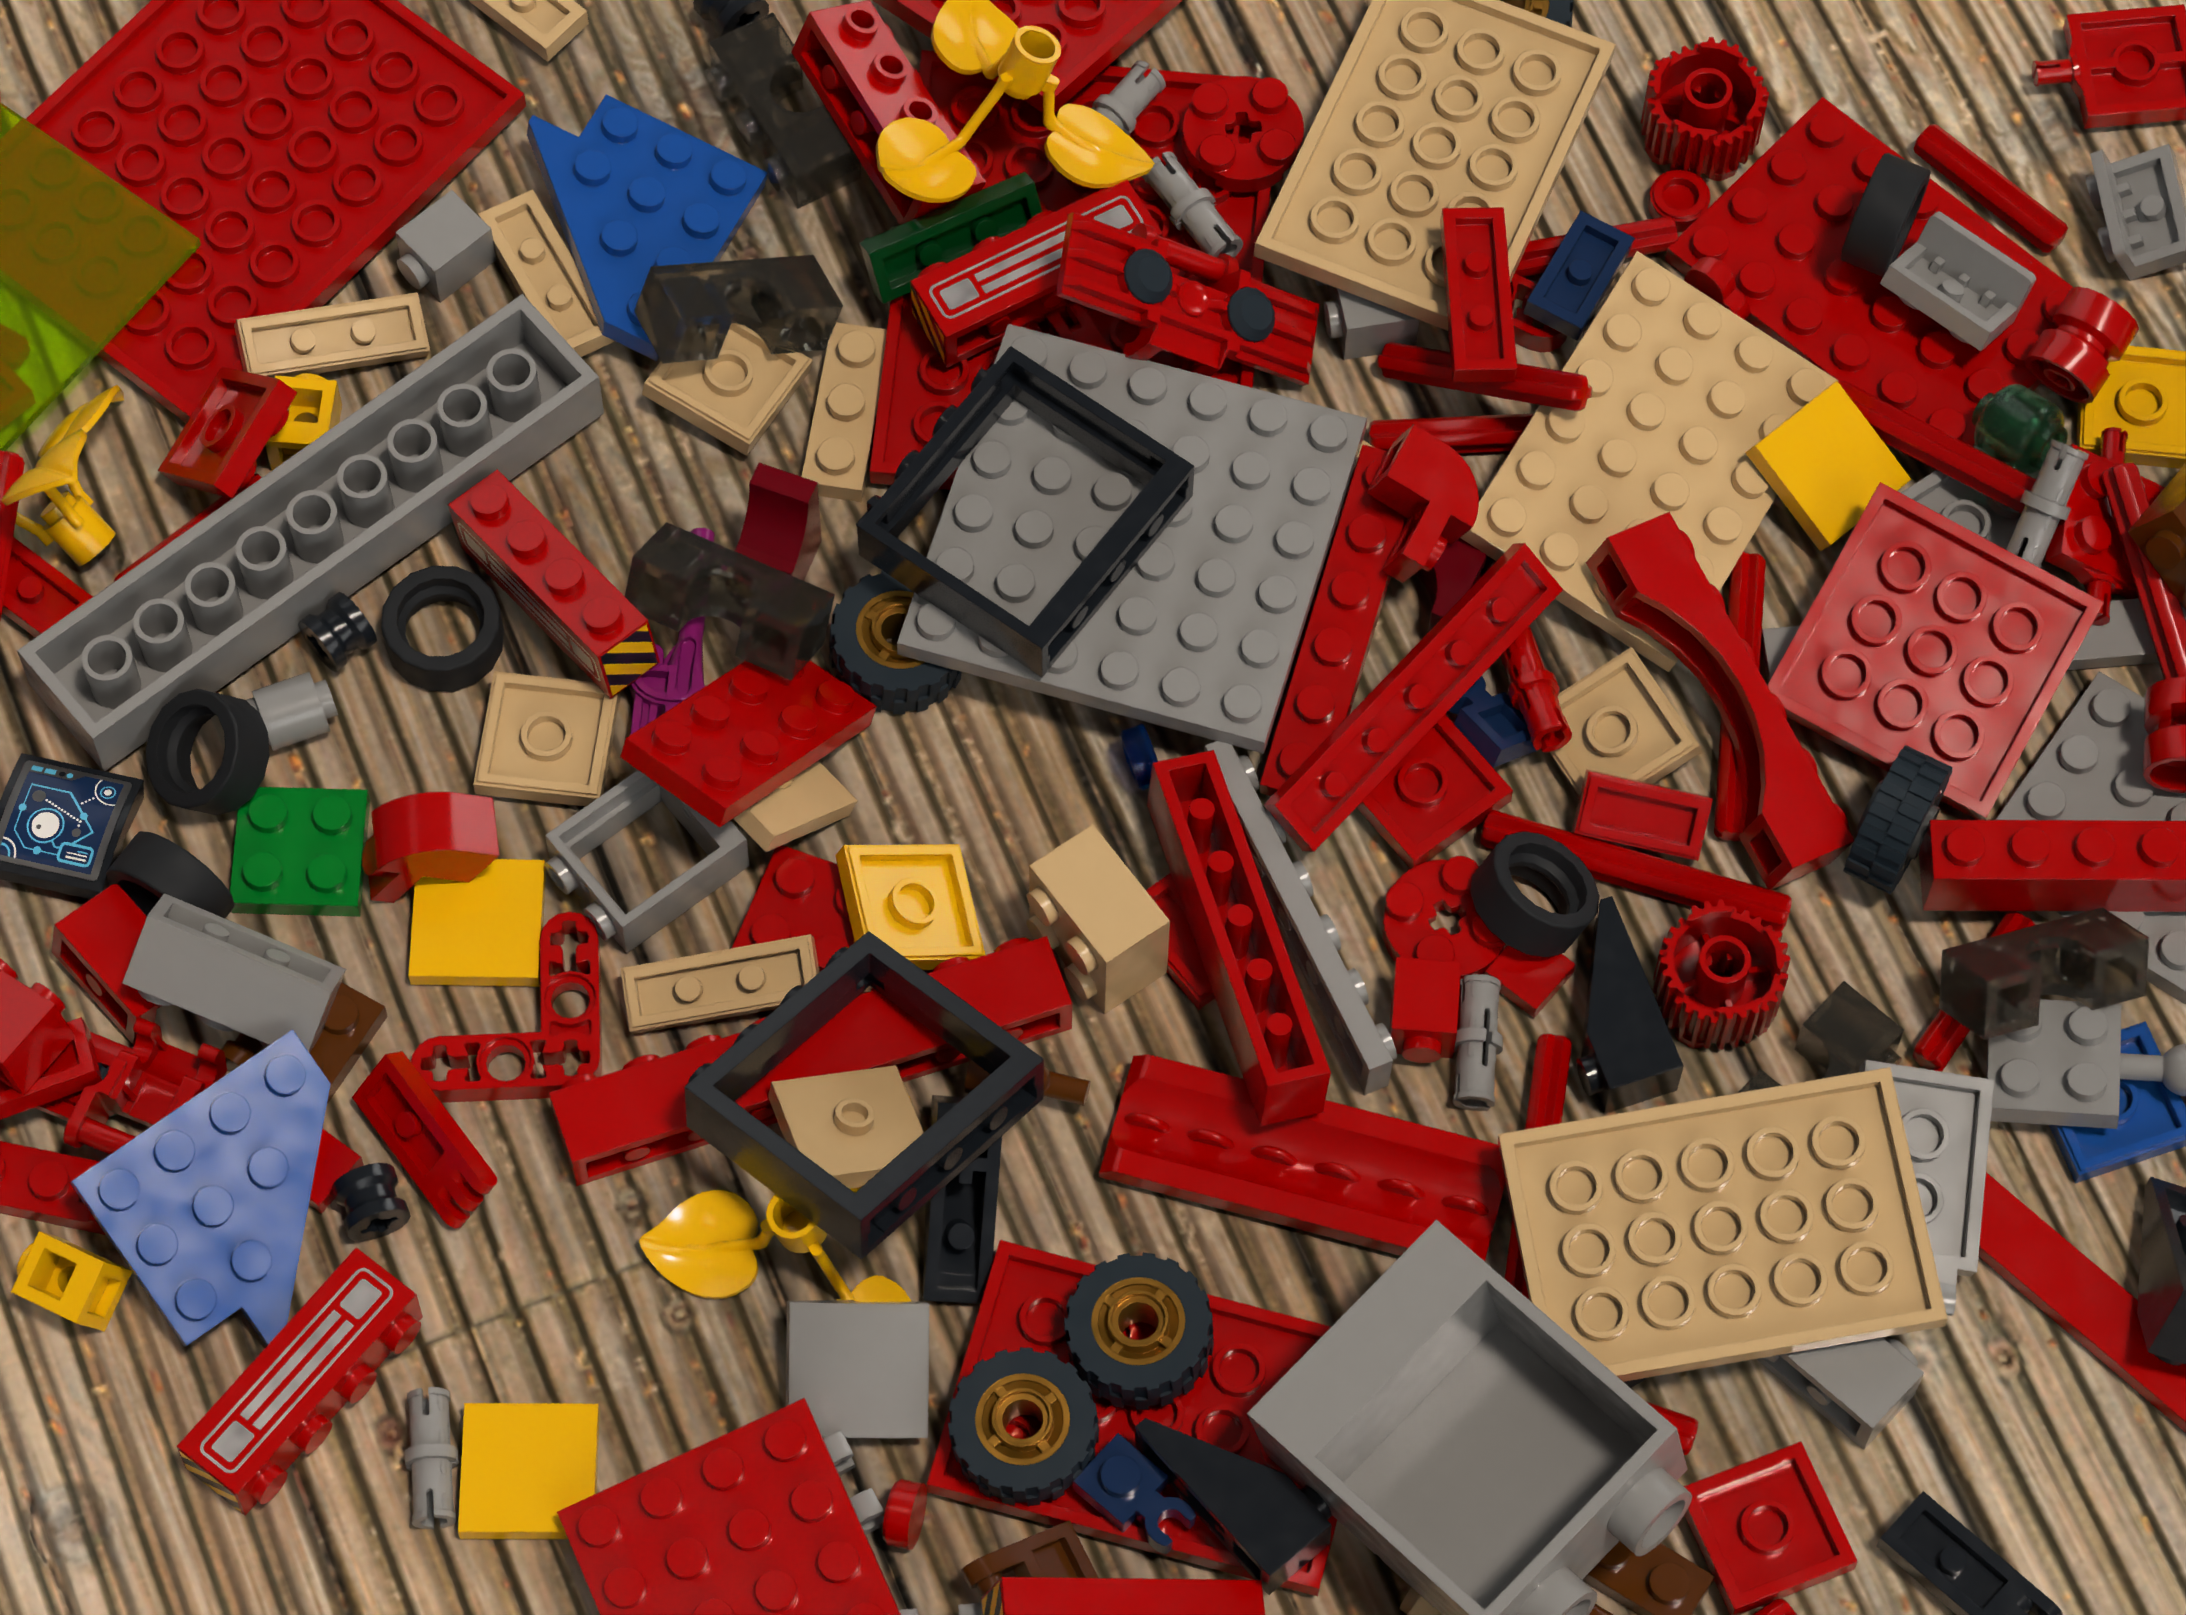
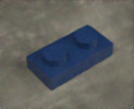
M1580 210L1528 298L1523 313L1578 341L1629 254L1635 238Z

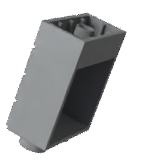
M1435 1220L1247 1413L1266 1455L1301 1487L1308 1485L1317 1492L1329 1507L1332 1515L1374 1554H1377L1385 1564L1428 1603L1439 1610L1442 1615H1589L1597 1601V1593L1583 1581V1578L1619 1541L1636 1556H1643L1653 1550L1677 1526L1692 1500L1691 1492L1677 1481L1688 1470L1677 1428L1438 1220Z

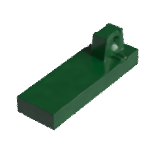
M1022 172L900 226L890 227V230L871 238H865L863 242H860V247L874 294L884 304L910 293V280L917 278L926 267L937 262L948 263L971 252L979 242L988 237H1002L1025 226L1032 217L1042 212L1035 182L1026 172Z

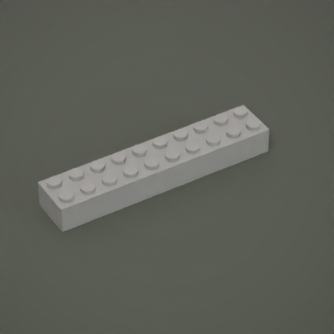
M521 294L17 650L29 685L103 771L108 770L148 741L151 726L162 707L179 693L194 689L211 692L218 691L300 632L299 621L309 614H321L327 609L328 600L338 592L344 593L349 597L452 523L453 520L447 504L497 469L509 481L604 414L599 376L528 299Z

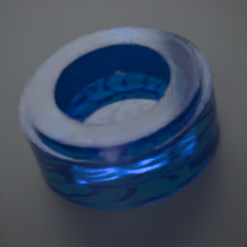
M1139 724L1122 730L1119 739L1138 789L1141 788L1143 791L1149 789L1152 763L1158 762V759L1144 725Z

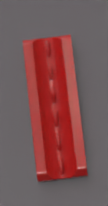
M1149 1054L1133 1056L1099 1171L1100 1178L1399 1256L1435 1220H1438L1484 1261L1506 1183L1498 1144L1325 1100L1322 1113L1260 1126L1243 1078Z

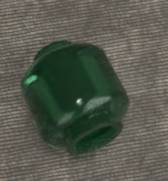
M2020 384L2005 386L1995 394L1988 393L1979 401L1973 412L1972 423L1975 426L1974 442L1976 449L2027 475L2033 474L2037 470L2040 471L2050 448L2051 439L2067 443L2068 431L2064 428L2063 411L2051 401Z

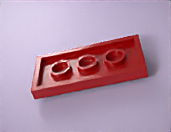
M778 639L626 737L620 758L720 828L869 727L877 706L856 693L851 686L838 680L809 660L799 650Z

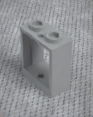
M639 770L545 835L550 859L545 863V867L552 880L566 895L574 890L587 905L583 909L584 915L596 926L597 934L605 941L613 937L626 953L750 866L747 839L731 820L719 828ZM662 801L708 856L625 914L580 861V858Z

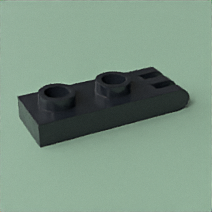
M1924 1491L1878 1541L1877 1547L1956 1615H2029L2027 1614L2029 1611L2035 1615H2063L2061 1609Z

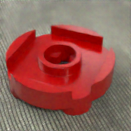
M1234 76L1220 79L1213 83L1202 84L1192 94V102L1186 110L1183 119L1182 145L1189 165L1198 174L1200 168L1206 175L1215 179L1216 186L1227 191L1255 192L1272 187L1283 179V172L1292 166L1303 145L1304 121L1301 111L1296 102L1288 95L1286 85L1272 77L1261 79L1252 76ZM1238 125H1247L1257 131L1252 133L1251 142L1240 143L1237 135L1227 134V132Z
M1455 856L1448 860L1438 859L1421 863L1405 872L1389 889L1386 895L1382 935L1386 949L1394 962L1396 957L1461 962L1460 979L1473 974L1485 975V971L1502 953L1506 944L1487 928L1475 910L1470 889L1472 876L1479 866L1474 860L1465 856ZM1447 910L1449 913L1454 912L1461 917L1458 921L1459 932L1450 935L1446 928L1434 930L1430 924L1436 920V912Z

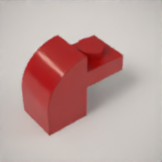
M1415 424L1392 443L1366 492L1408 518L1382 571L1402 583L1420 569L1429 572L1438 562L1447 543L1452 545L1473 528L1478 514V488L1474 475L1466 461L1452 447Z
M425 792L400 797L380 805L371 812L373 835L365 842L362 854V867L365 874L368 875L370 898L374 901L394 903L422 877L469 883L499 857L493 798L456 792Z

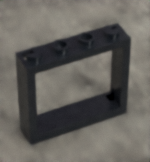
M1010 346L995 364H992L987 371L983 368L979 370L972 382L971 393L959 407L951 405L942 413L934 426L933 437L920 452L912 450L906 455L897 468L894 476L895 482L882 497L874 495L867 501V512L856 523L859 555L1043 677L1193 496L1194 465ZM1014 400L1146 485L1030 626L898 539L903 530Z
M868 931L849 948L842 947L836 951L827 962L826 967L804 986L798 985L792 988L785 995L780 1006L763 1021L746 1027L739 1034L733 1046L712 1064H703L692 1074L687 1085L684 1087L687 1127L862 1260L1043 1100L1044 1059ZM871 986L990 1075L854 1193L734 1101Z

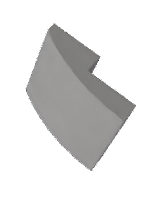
M854 1300L787 1301L786 1406L805 1398L822 1437L842 1431L845 1438H928L929 1303L924 1301L856 1302Z

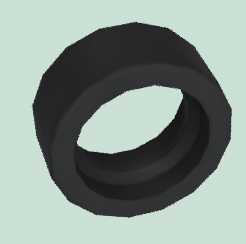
M1890 153L1882 156L1868 182L1851 222L1841 252L1842 261L1878 276H1884L1889 265L1898 258L1911 230L1930 179L1931 171Z
M430 566L410 573L393 587L383 605L381 630L392 666L408 683L425 690L453 692L476 684L493 669L503 651L504 626L501 610L493 590L477 574L457 566ZM439 601L458 602L471 607L476 612L480 621L479 635L463 651L449 656H428L415 651L409 645L406 637V624L410 617L422 607Z
M202 689L179 693L162 707L151 726L146 746L147 773L155 791L169 805L212 815L236 811L254 796L265 777L270 756L268 731L260 713L244 699ZM216 715L224 730V755L221 766L214 778L203 788L199 789L191 773L190 755L194 739L201 727Z
M139 831L106 872L109 884H118L146 916L164 893L223 918H226L235 906L230 891L205 864L174 842L152 832Z
M1521 831L1506 835L1472 876L1470 889L1475 910L1487 928L1506 945L1527 955L1551 957L1565 953L1598 914L1600 895L1590 871L1582 860L1565 845L1543 834ZM1511 875L1520 876L1537 885L1549 896L1557 907L1558 913H1551L1530 901L1521 893L1512 880Z

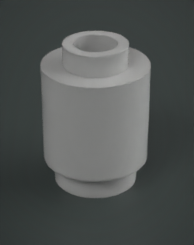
M310 672L252 691L253 698L246 700L260 713L268 731L269 746L271 745L273 751L330 732L327 719L338 715L326 679L314 683Z

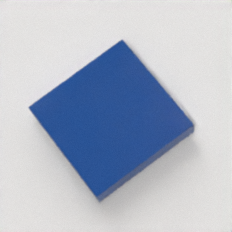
M2146 1021L2121 1029V1053L2161 1055ZM2120 1079L2117 1129L2049 1125L2075 1183L2186 1147V1107L2180 1095L2172 1093L2162 1082Z

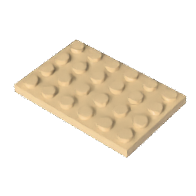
M1372 0L1257 238L1254 256L1448 331L1440 228L1442 208L1504 207L1511 282L1610 65L1616 44L1500 0Z
M1637 251L1561 370L1582 374L1587 377L1588 385L1592 387V397L1587 399L1585 409L1577 412L1543 405L1538 406L1479 500L1478 514L1473 528L1460 538L1495 561L1512 544L1526 543L1563 588V591L1555 598L1557 601L1669 672L1677 663L1678 658L1647 633L1615 616L1586 562L1607 537L1670 512L1679 530L1684 531L1690 538L1694 547L1695 558L1709 583L1720 591L1777 496L1745 452L1825 388L1839 380Z
M1891 1067L1498 1134V1146L1529 1300L1623 1382L1946 1326L1948 1320Z

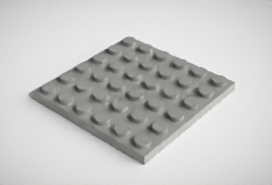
M1008 324L994 364L1012 346L1194 465L1193 496L1043 677L915 592L897 641V654L1264 753L1363 441L1367 418L1149 360L1128 358L1122 353ZM1014 400L958 466L927 558L1030 626L1146 485Z

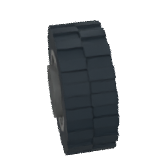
M1905 745L1890 767L1885 779L1881 780L1863 812L1856 829L1858 834L1851 847L1843 872L1891 895L1911 860L1917 858L1929 821L1936 820L1940 811L1938 805L1949 782L1953 767Z

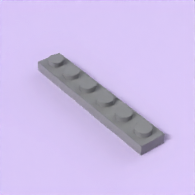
M1215 741L1205 745L1204 752L1214 750L1274 917L1364 1095L1388 1086L1392 1063L1397 1058L1393 1039L1383 1023L1374 1024L1365 1006L1369 1003V998L1360 974L1355 968L1347 970L1337 951L1341 949V942L1337 929L1331 918L1327 914L1319 916L1310 897L1313 896L1314 892L1309 874L1301 861L1298 860L1292 863L1283 846V843H1286L1285 830L1271 813L1263 807L1256 793L1259 790V781L1250 759L1245 754L1238 757L1233 746L1228 743Z

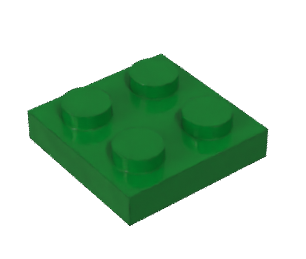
M258 787L254 796L242 805L237 813L230 893L235 904L231 910L232 913L360 917L364 881L362 854L365 842L367 841L370 811L368 790Z

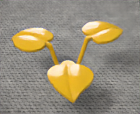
M947 0L940 9L931 31V42L935 53L953 71L964 75L983 72L984 76L990 80L999 76L993 89L958 136L949 142L945 133L931 122L907 117L895 120L887 125L881 132L876 144L878 171L882 173L884 179L895 189L919 201L929 203L950 202L966 194L977 174L974 164L961 154L959 150L966 145L1005 92L1016 99H1028L1042 91L1043 125L1052 132L1044 145L1045 154L1057 171L1067 179L1084 187L1109 188L1127 179L1130 181L1148 174L1155 164L1128 134L1110 119L1089 107L1066 104L1059 109L1055 116V90L1060 80L1052 75L1051 72L1061 54V46L1053 34L1041 27L1024 26L1019 29L990 0Z
M118 385L105 390L67 415L42 445L38 453L40 459L37 461L35 468L28 470L20 476L1 499L2 503L8 506L20 499L44 491L52 501L40 514V517L47 524L42 526L18 512L15 524L36 535L45 546L55 541L78 566L86 564L99 554L116 534L91 507L94 501L83 490L78 480V459L87 439L86 433L96 424L110 403L124 401V393ZM67 484L71 493L65 491L61 494L56 488Z
M861 1187L850 1188V1190L856 1193ZM710 1190L696 1194L679 1204L663 1221L639 1239V1244L644 1254L665 1279L681 1290L705 1299L729 1298L749 1288L756 1280L758 1274V1262L753 1250L766 1248L775 1235L780 1243L789 1251L795 1253L811 1252L840 1297L837 1300H854L856 1302L911 1301L905 1290L896 1282L878 1275L864 1279L851 1292L821 1246L827 1233L776 1194L771 1198L767 1206V1219L761 1222L760 1227L762 1231L758 1237H756L758 1218L746 1200L733 1192Z

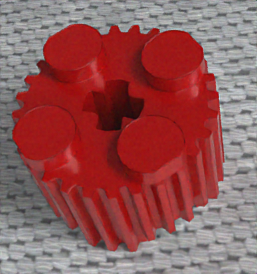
M1709 37L1707 42L1695 44L1693 50L1683 46L1680 54L1672 51L1669 57H1663L1661 60L1654 62L1653 70H1650L1641 116V134L1645 135L1644 150L1652 162L1659 165L1671 164L1670 170H1677L1679 168L1683 171L1693 172L1698 176L1705 173L1708 178L1714 181H1723L1734 176L1738 170L1739 163L1745 164L1748 155L1754 154L1761 135L1769 92L1766 87L1762 86L1763 77L1756 76L1757 67L1747 66L1749 59L1743 57L1742 53L1738 51L1739 45L1734 44L1729 47L1727 46V40L1722 39L1720 43H1715L1714 37Z
M1723 899L1718 900L1717 906H1712L1709 901L1704 902L1702 909H1699L1696 905L1692 906L1687 920L1681 917L1678 919L1676 928L1671 926L1667 938H1664L1659 951L1653 975L1652 992L1656 994L1655 999L1658 1006L1661 1007L1660 1011L1663 1018H1669L1668 1028H1674L1678 1041L1692 1049L1702 1047L1709 1049L1712 1043H1716L1718 1049L1723 1050L1725 1043H1730L1733 1048H1737L1739 1040L1748 1044L1751 1042L1753 1034L1759 1037L1762 1033L1767 1032L1778 1013L1788 980L1787 970L1790 956L1786 955L1788 944L1781 942L1783 935L1781 930L1773 931L1771 925L1763 927L1760 916L1751 919L1750 911L1746 909L1742 914L1737 913L1736 906H1726ZM1719 972L1721 976H1718L1714 973Z

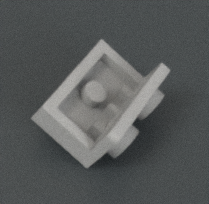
M2167 144L2110 163L2103 150L2090 153L2094 174L2086 177V184L2096 211L2103 210L2107 226L2098 228V235L2107 261L2109 263L2118 261L2130 281L2186 263V197L2176 155L2171 146Z
M1938 211L1928 219L1918 241L1889 265L1880 284L1896 294L1905 305L1920 310L1947 328L1950 334L1959 341L1968 343L1982 351L2015 321L2036 281V276Z

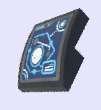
M21 753L0 799V879L87 899L95 897L110 886L106 872L123 851V840L144 800V780Z

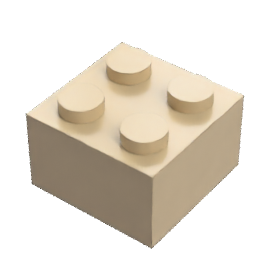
M1093 824L1029 865V893L1026 894L1029 903L1027 927L1034 940L1044 936L1048 937L1052 950H1055L1067 966L1064 972L1068 982L1081 999L1086 1001L1092 998L1102 1012L1106 1014L1167 973L1170 920Z

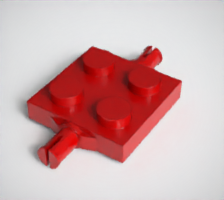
M2184 4L2068 14L2063 26L2068 49L2067 59L2033 61L2032 63L2034 86L2069 83L2072 90L2078 97L2084 129L2186 120V10Z
M2116 427L2106 428L2102 431L2100 456L2075 444L2070 445L2074 449L2082 450L2090 455L2084 462L2066 506L2071 508L2067 520L2060 519L2045 558L2046 562L2070 572L2081 584H2084L2087 594L2104 602L2092 624L2096 626L2105 625L2110 621L2111 595H2120L2126 599L2139 598L2101 479L2102 473L2105 470L2125 462L2128 433L2125 430L2121 432L2122 429ZM2141 476L2149 504L2151 505L2165 487Z

